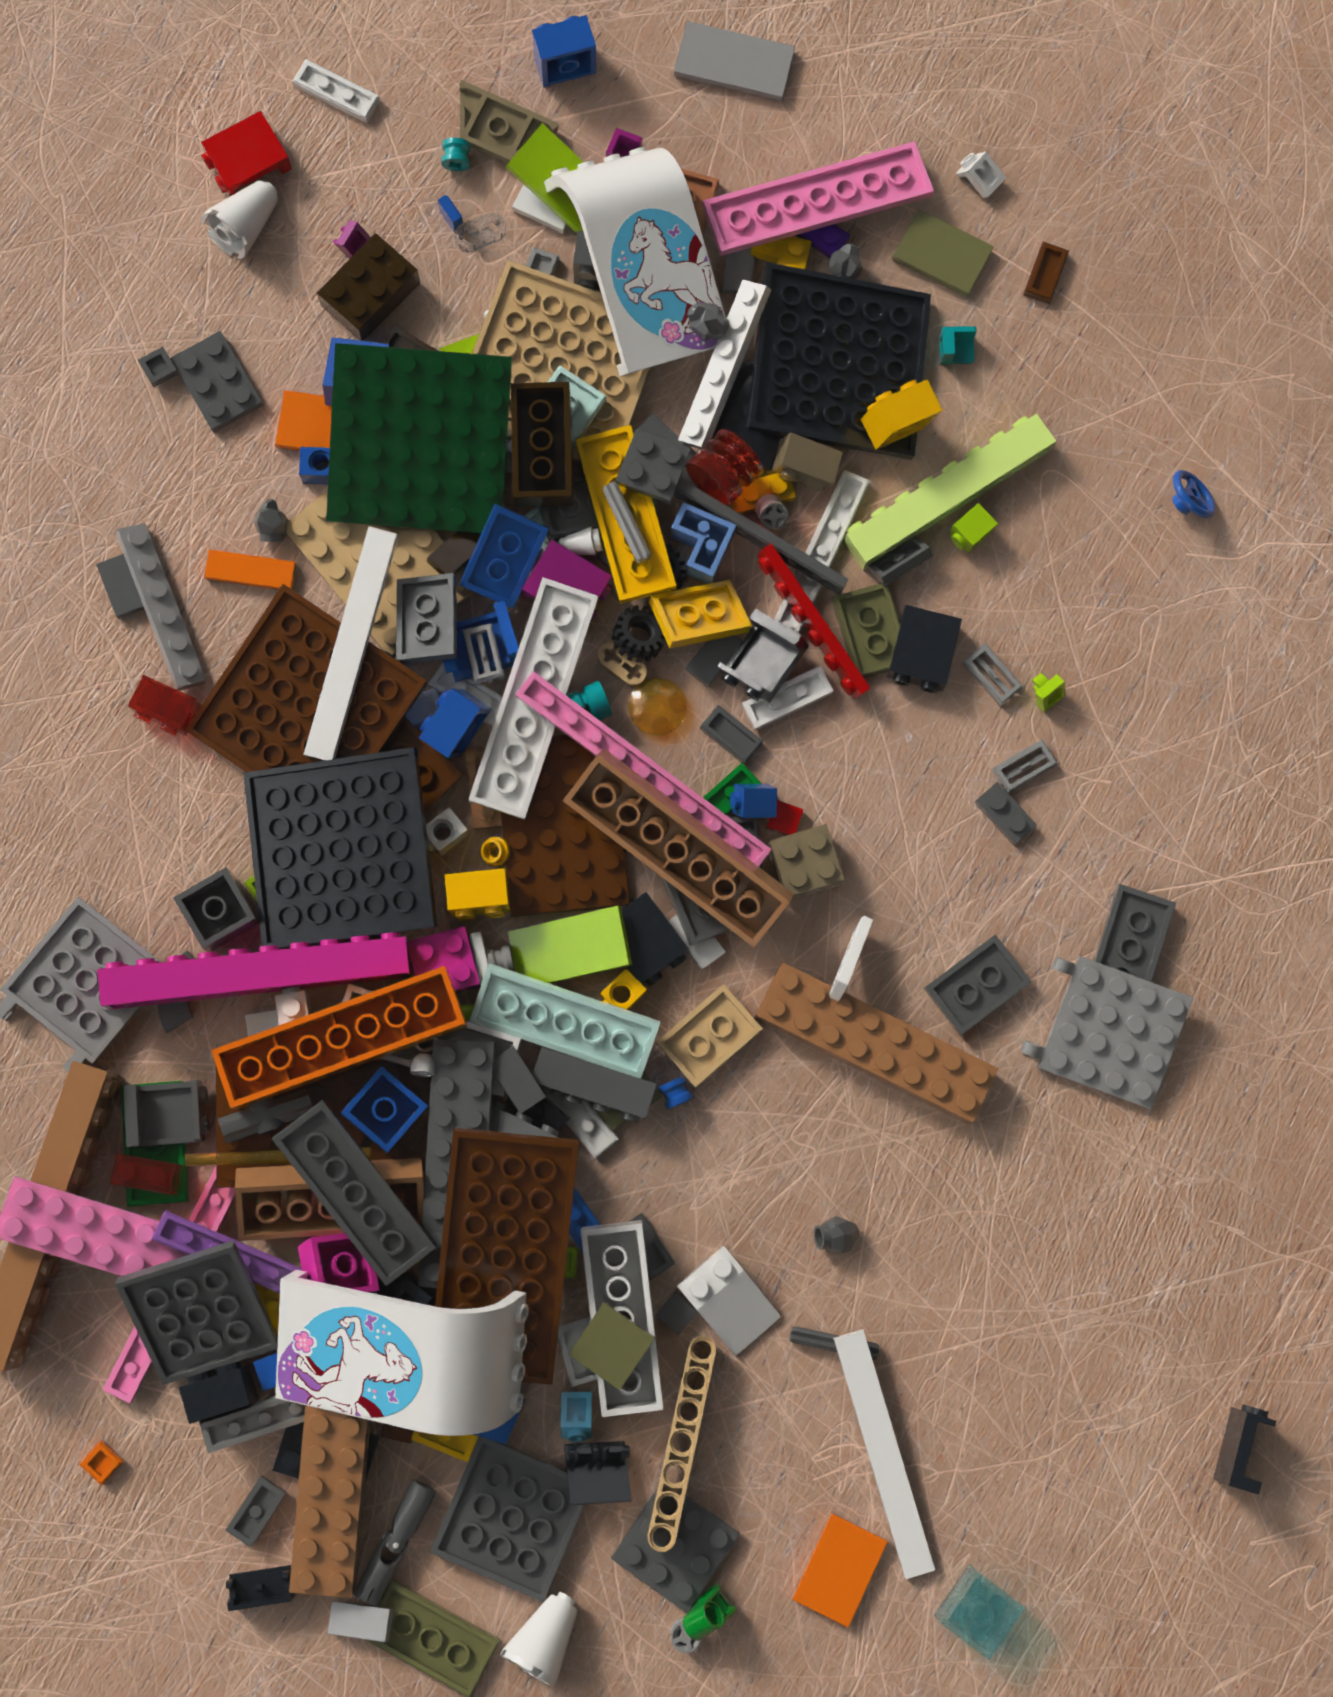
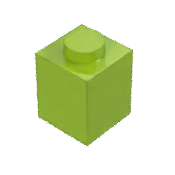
M977 503L953 524L949 534L954 545L960 550L964 549L969 554L994 532L998 523Z

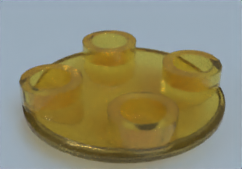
M652 678L643 681L633 690L628 703L629 716L635 726L647 734L665 736L674 731L682 723L687 708L686 699L681 689L673 682L663 678Z

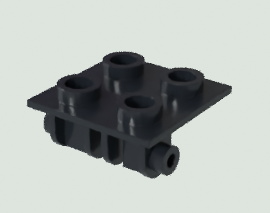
M625 1441L564 1444L570 1505L632 1501L627 1466L630 1448L629 1445H625Z

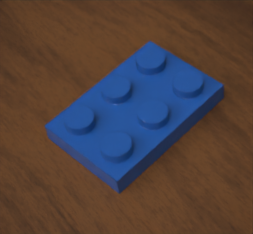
M494 504L460 580V586L497 602L505 601L506 606L514 608L549 528Z

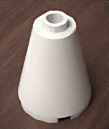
M256 181L206 210L201 215L202 226L207 223L210 229L207 232L209 238L226 254L230 256L233 253L239 254L238 259L245 257L278 203L277 190L269 182Z
M559 1592L557 1596L551 1594L502 1649L500 1656L512 1664L516 1663L518 1667L529 1675L554 1687L558 1680L578 1611L573 1606L575 1600L562 1592Z

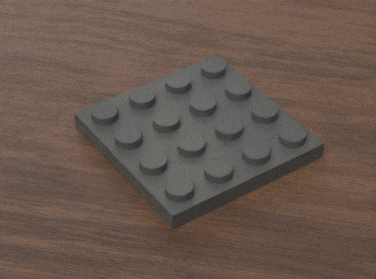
M234 1240L117 1277L115 1285L163 1385L278 1348V1336Z
M479 1436L430 1553L544 1602L584 1505H570L567 1471L503 1443Z

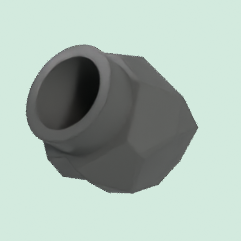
M848 243L832 253L829 260L830 273L836 276L857 279L863 270L859 258V249L854 244Z
M696 303L689 308L687 313L689 328L697 336L704 340L711 338L719 340L725 335L729 327V320L724 317L716 304Z
M267 499L256 512L253 522L257 532L260 533V541L279 542L283 541V533H286L289 520L282 511H279L275 500Z
M837 1216L814 1228L816 1247L819 1250L825 1249L827 1253L841 1254L849 1252L859 1237V1229L855 1223Z

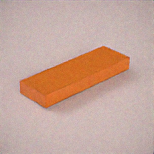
M209 549L204 578L211 581L279 590L282 584H285L292 589L296 562Z

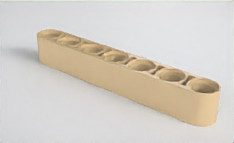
M707 1336L694 1338L687 1350L647 1533L649 1545L658 1552L670 1550L674 1546L716 1355L715 1343ZM701 1342L709 1346L710 1355L708 1358L699 1359L694 1355L693 1348L697 1343ZM698 1373L703 1377L704 1384L701 1389L693 1390L688 1386L687 1377L689 1374ZM690 1403L696 1407L697 1416L694 1420L686 1421L681 1417L680 1408L683 1404ZM684 1434L690 1439V1448L686 1452H679L674 1448L673 1440L676 1435ZM678 1465L683 1469L684 1477L680 1483H671L667 1479L666 1472L670 1466ZM666 1496L673 1497L677 1503V1509L671 1515L663 1514L659 1507L660 1501ZM665 1528L669 1531L670 1541L666 1546L659 1547L653 1542V1533L656 1529Z

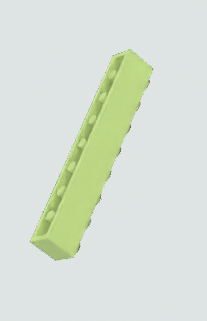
M1038 414L1033 415L1029 419L1027 416L1020 418L1012 425L1013 429L1007 433H1004V431L998 432L989 439L990 443L985 447L976 446L965 455L966 459L963 461L949 463L942 469L943 473L936 478L933 476L927 477L919 483V488L914 492L905 491L894 500L895 504L888 508L882 506L871 514L872 518L865 523L858 521L849 527L844 543L862 570L1050 452L1056 440Z

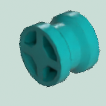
M452 137L445 139L442 142V149L445 155L441 158V165L451 171L467 170L469 168L467 154L470 152V143L462 138Z

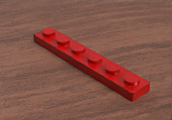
M772 543L763 548L757 555L760 569L764 574L771 576L775 582L774 588L777 594L782 599L786 598L791 605L793 617L798 623L804 624L808 630L807 636L810 642L815 647L819 646L825 655L824 662L831 671H836L841 679L840 684L845 693L849 696L852 695L856 699L871 689Z

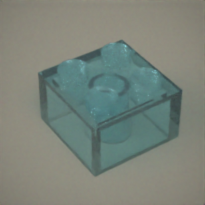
M969 1564L934 1616L942 1625L990 1660L1025 1607Z

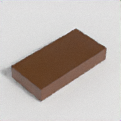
M1043 241L1023 295L1050 305L1069 250Z

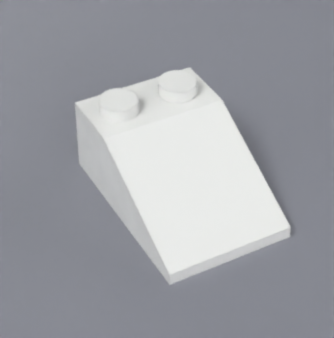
M724 1246L677 1284V1287L734 1356L738 1355L781 1318V1315Z

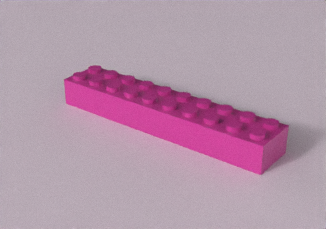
M399 932L381 934V939L370 940L368 935L351 937V942L340 943L339 939H326L320 941V946L311 947L308 945V942L291 943L290 949L280 950L278 945L259 947L260 952L250 953V951H247V948L229 950V955L220 956L217 952L198 953V959H189L186 955H174L167 957L168 962L161 963L155 961V958L136 960L137 965L128 966V964H124L122 961L105 963L106 968L97 969L100 1005L112 1010L278 992L293 987L306 989L410 977L406 936L400 937Z

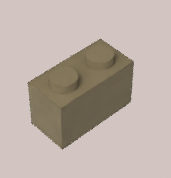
M789 433L780 439L772 471L781 474L780 477L784 480L791 482L800 481L805 483L806 487L811 490L822 491L834 485L843 452L794 433Z

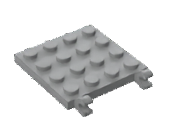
M77 897L0 989V991L7 995L0 1002V1018L7 1021L19 1005L76 1050L63 1065V1069L69 1072L72 1061L85 1064L88 1060L95 1065L143 1007L112 1010L102 1007L100 1005L97 969L106 968L105 963L122 961L124 964L132 966L137 965L136 960L155 958V961L159 960L85 901Z
M1078 956L1076 964L1056 957L1052 968L1071 975L1045 1046L1043 1047L1024 1040L1021 1048L1022 1053L1040 1059L1037 1065L1040 1069L1151 1109L1193 997L1082 956Z

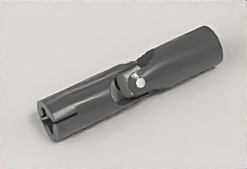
M413 1479L393 1516L391 1531L388 1530L383 1535L353 1594L363 1602L367 1600V1604L378 1606L408 1548V1539L417 1531L437 1493L436 1490L418 1480ZM384 1545L391 1552L399 1553L392 1560H386L381 1557Z

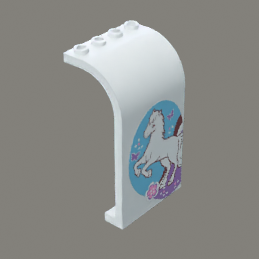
M640 147L629 151V156L620 157L619 153L603 158V163L594 164V160L578 164V169L568 171L567 167L552 171V176L544 181L547 193L559 187L562 188L570 197L579 216L621 359V364L617 365L619 376L715 349L718 340L714 338L704 340L689 328L687 313L692 305L696 303L716 304L725 317L689 187L677 161L664 148L646 151L645 147Z
M296 1269L280 1279L275 1398L435 1435H471L498 1428L518 1413L523 1404V1395L520 1394L521 1381L525 1373L522 1356L527 1343V1337L524 1334V1323L529 1312L528 1305L526 1304V1292L515 1290L501 1301L485 1307L449 1309L308 1280L306 1271Z

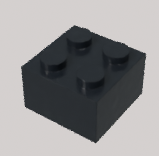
M237 1361L216 1368L217 1375L211 1376L209 1370L186 1378L187 1384L179 1387L188 1423L191 1424L258 1401L259 1398L249 1364L241 1367L240 1362Z

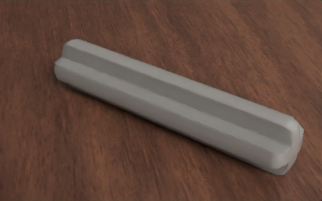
M612 482L605 485L603 493L636 562L643 563L649 560L651 553L618 484Z

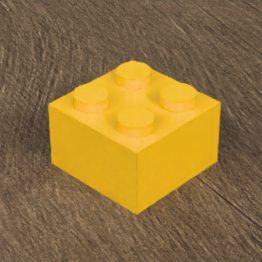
M928 379L920 383L912 380L901 386V391L894 394L891 391H887L876 397V402L867 407L868 412L861 418V421L875 450L925 429L943 411Z
M505 868L444 874L447 909L451 917L457 918L458 922L475 920V915H487V919L503 918L506 912H511Z

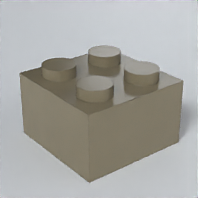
M827 824L769 842L768 847L771 848L770 856L778 881L794 893L792 900L842 885L844 882V876Z

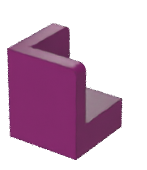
M616 127L606 150V157L618 153L620 157L629 156V151L642 147L643 138Z

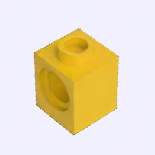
M625 969L600 993V996L604 999L602 1002L629 1010L647 993V989ZM623 987L630 992L628 1001L619 1003L614 1000L613 992L617 988Z

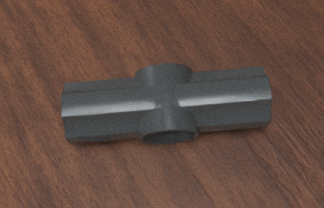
M304 1088L278 1098L270 1097L249 1105L247 1109L218 1118V1122L225 1143L228 1144L256 1133L260 1135L283 1127L284 1123L298 1119L310 1110L312 1104L308 1092Z

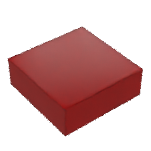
M777 800L776 817L769 818L766 829L786 836L796 833L804 809Z

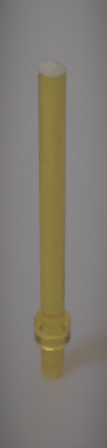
M371 1147L361 1148L369 1160H371ZM281 1151L185 1154V1166L290 1163Z

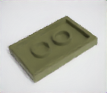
M918 209L892 260L968 297L994 246Z
M880 583L833 596L831 600L848 656L863 678L888 672L900 627V621L889 585L884 586Z

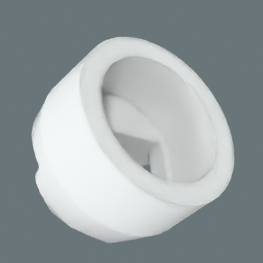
M426 1053L418 1054L411 1063L410 1073L415 1076L431 1077V1075L435 1074L434 1059Z

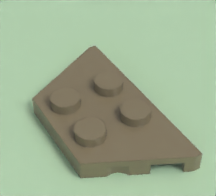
M463 80L459 83L460 138L467 140L473 149L508 164L542 123L554 134L559 130V123Z

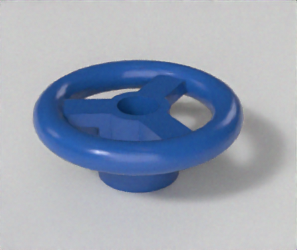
M1178 470L1173 475V486L1177 494L1172 497L1175 507L1185 515L1193 512L1201 518L1212 517L1216 507L1207 487L1188 471ZM1181 479L1187 481L1186 488L1183 487Z

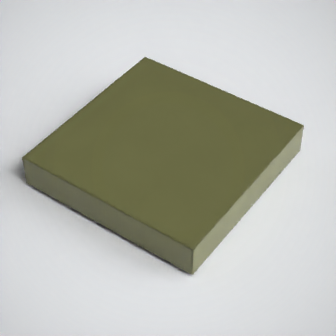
M603 1302L568 1355L620 1390L655 1337Z

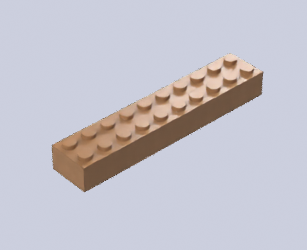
M72 1061L30 1181L79 1196L81 1187H85L90 1179L91 1169L88 1168L92 1157L97 1156L100 1150L101 1140L98 1138L101 1130L106 1128L110 1121L111 1111L109 1107L112 1098L116 1099L119 1095L122 1084L119 1081L120 1075ZM11 1242L8 1243L0 1266V1371L19 1368L20 1364L25 1363L30 1351V1347L27 1346L30 1334L36 1332L40 1322V1317L37 1316L40 1305L46 1303L51 1288L47 1286L51 1274H56L61 1261L60 1257Z

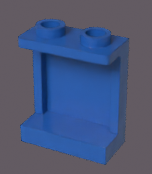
M505 601L493 604L495 612L457 622V658L442 660L446 674L452 673L455 683L474 678L463 634L465 629L491 624L502 669L513 666L519 647ZM484 632L482 637L490 671H496L488 633ZM476 634L471 635L479 674H484L485 671Z

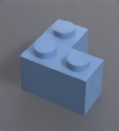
M683 502L671 527V538L694 548L686 565V575L706 584L713 583L735 536L736 525Z

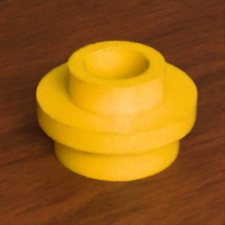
M491 837L481 847V856L488 865L501 866L509 858V845L501 837ZM497 846L499 848L498 856H496L494 853L495 848Z

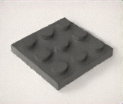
M656 1489L612 1554L611 1559L688 1613L740 1533L692 1498L685 1495L674 1546L666 1552H658L652 1549L647 1540V1533L656 1497ZM666 1496L660 1501L659 1507L663 1514L671 1515L676 1511L677 1503L673 1497ZM665 1528L656 1529L653 1533V1542L659 1547L666 1546L670 1541L669 1531Z

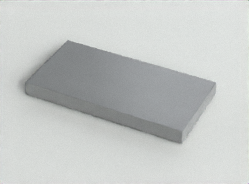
M687 21L674 69V76L782 101L795 46Z

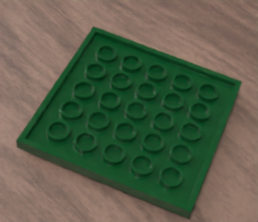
M335 343L326 521L482 533L494 504L503 507L513 357Z

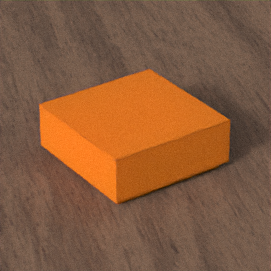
M101 1440L79 1465L102 1486L125 1460L104 1440Z

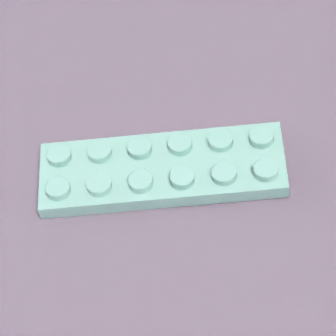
M490 963L487 966L469 1020L490 1029L640 1079L660 1026V1021Z

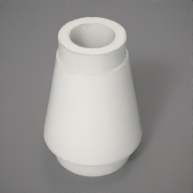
M592 526L559 539L560 545L577 555H597V552L604 551L600 529H593Z

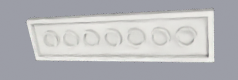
M542 577L468 799L469 802L525 820L555 726L518 699L515 694L534 671L566 695L598 599L597 595Z

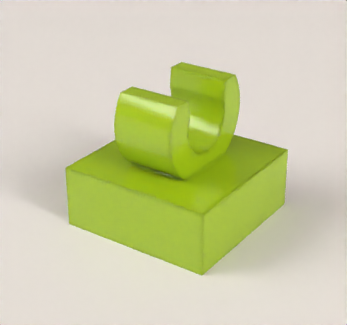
M1042 673L1032 679V682L1035 684L1033 689L1035 691L1036 705L1044 713L1066 696L1065 681L1057 674L1050 680Z

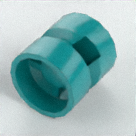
M599 681L583 686V690L580 693L576 690L566 693L567 697L582 708L587 705L584 709L598 720L612 716L609 702Z

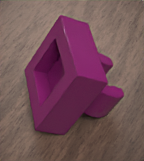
M349 220L347 225L340 229L342 233L338 240L334 239L333 243L350 259L371 237L358 222Z

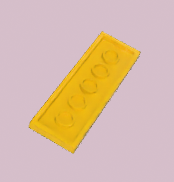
M631 425L575 439L620 604L677 589L652 497L619 486L651 553L649 560L637 563L603 493L605 485L616 482L634 436Z

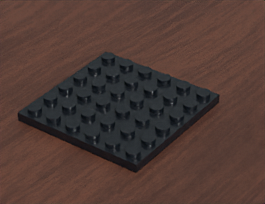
M767 262L764 266L762 285L770 288L771 292L757 327L746 430L784 437L789 433H794L817 443L912 460L915 457L917 432L875 450L861 418L868 412L867 407L875 403V398L887 391H891L892 394L901 391V386L912 380H916L917 383L923 381L931 294Z
M405 748L243 773L262 946L278 945V948L290 947L291 943L297 942L316 944L326 939L345 940L355 936H375L384 933L438 927L417 748Z

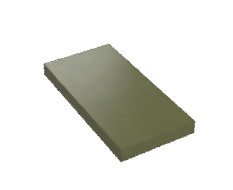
M392 1579L377 1606L394 1609L389 1642L364 1640L464 1696L471 1697L500 1639Z

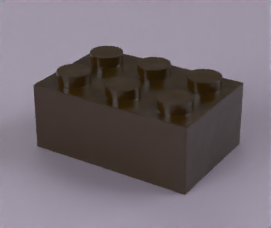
M375 233L317 292V296L322 308L356 338L364 341L420 284L418 269Z

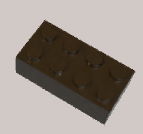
M511 383L512 477L515 507L574 505L570 383Z

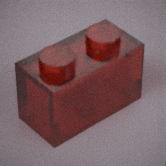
M143 675L128 707L134 712L133 717L146 724L154 721L161 725L160 730L172 736H176L177 733L186 736L188 732L185 729L201 707V704L196 698Z
M116 1153L109 1184L177 1195L183 1165Z

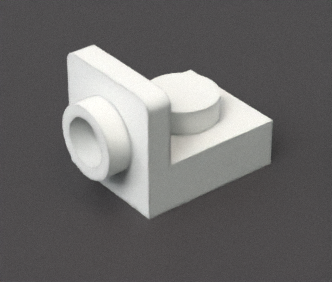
M987 152L976 155L974 153L969 154L960 163L962 167L956 172L959 178L967 177L982 198L989 197L1007 178Z

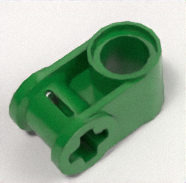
M718 1583L706 1590L683 1618L685 1632L695 1641L703 1639L722 1627L737 1611L736 1606L730 1605L721 1593V1586Z

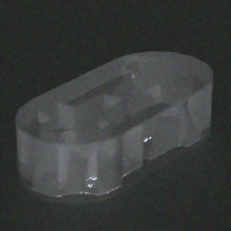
M494 212L462 223L456 228L454 233L456 246L462 252L469 253L496 243L506 235V223L500 214ZM490 223H494L495 226H498L497 232H493L492 229H489ZM464 233H468L469 236H472L471 242L467 243V241L463 239Z

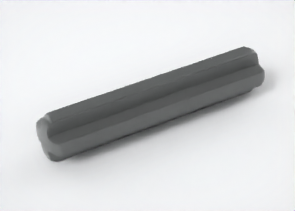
M794 1326L791 1329L789 1340L795 1344L837 1352L833 1338L839 1337V1335ZM867 1341L872 1360H876L879 1354V1345Z

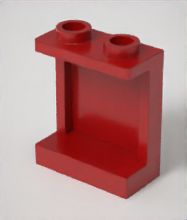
M261 111L201 142L205 151L201 155L209 171L214 168L218 175L214 178L222 193L228 192L230 196L234 195L236 190L277 168H279L282 175L292 170L285 150Z

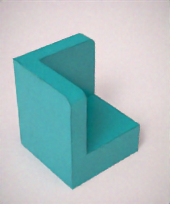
M976 326L942 327L939 335L940 364H972L974 362Z

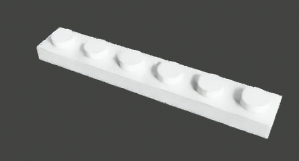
M742 280L727 317L729 320L728 330L716 344L678 438V441L707 450L770 295L771 289L766 285Z

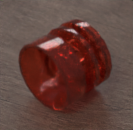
M720 429L715 434L714 439H710L707 442V451L699 450L687 462L685 468L691 481L699 490L730 507L743 493L742 487H749L754 482V479H757L763 473V465L753 449L743 439L727 429Z

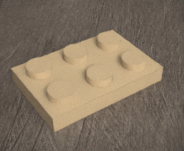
M723 984L662 1036L656 1044L693 1087L696 1088L763 1028Z

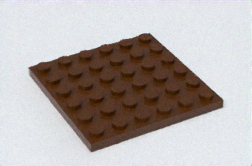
M282 584L185 731L245 772L325 761L304 755V751L341 622L285 584ZM368 642L335 759L382 752L429 683L371 642Z

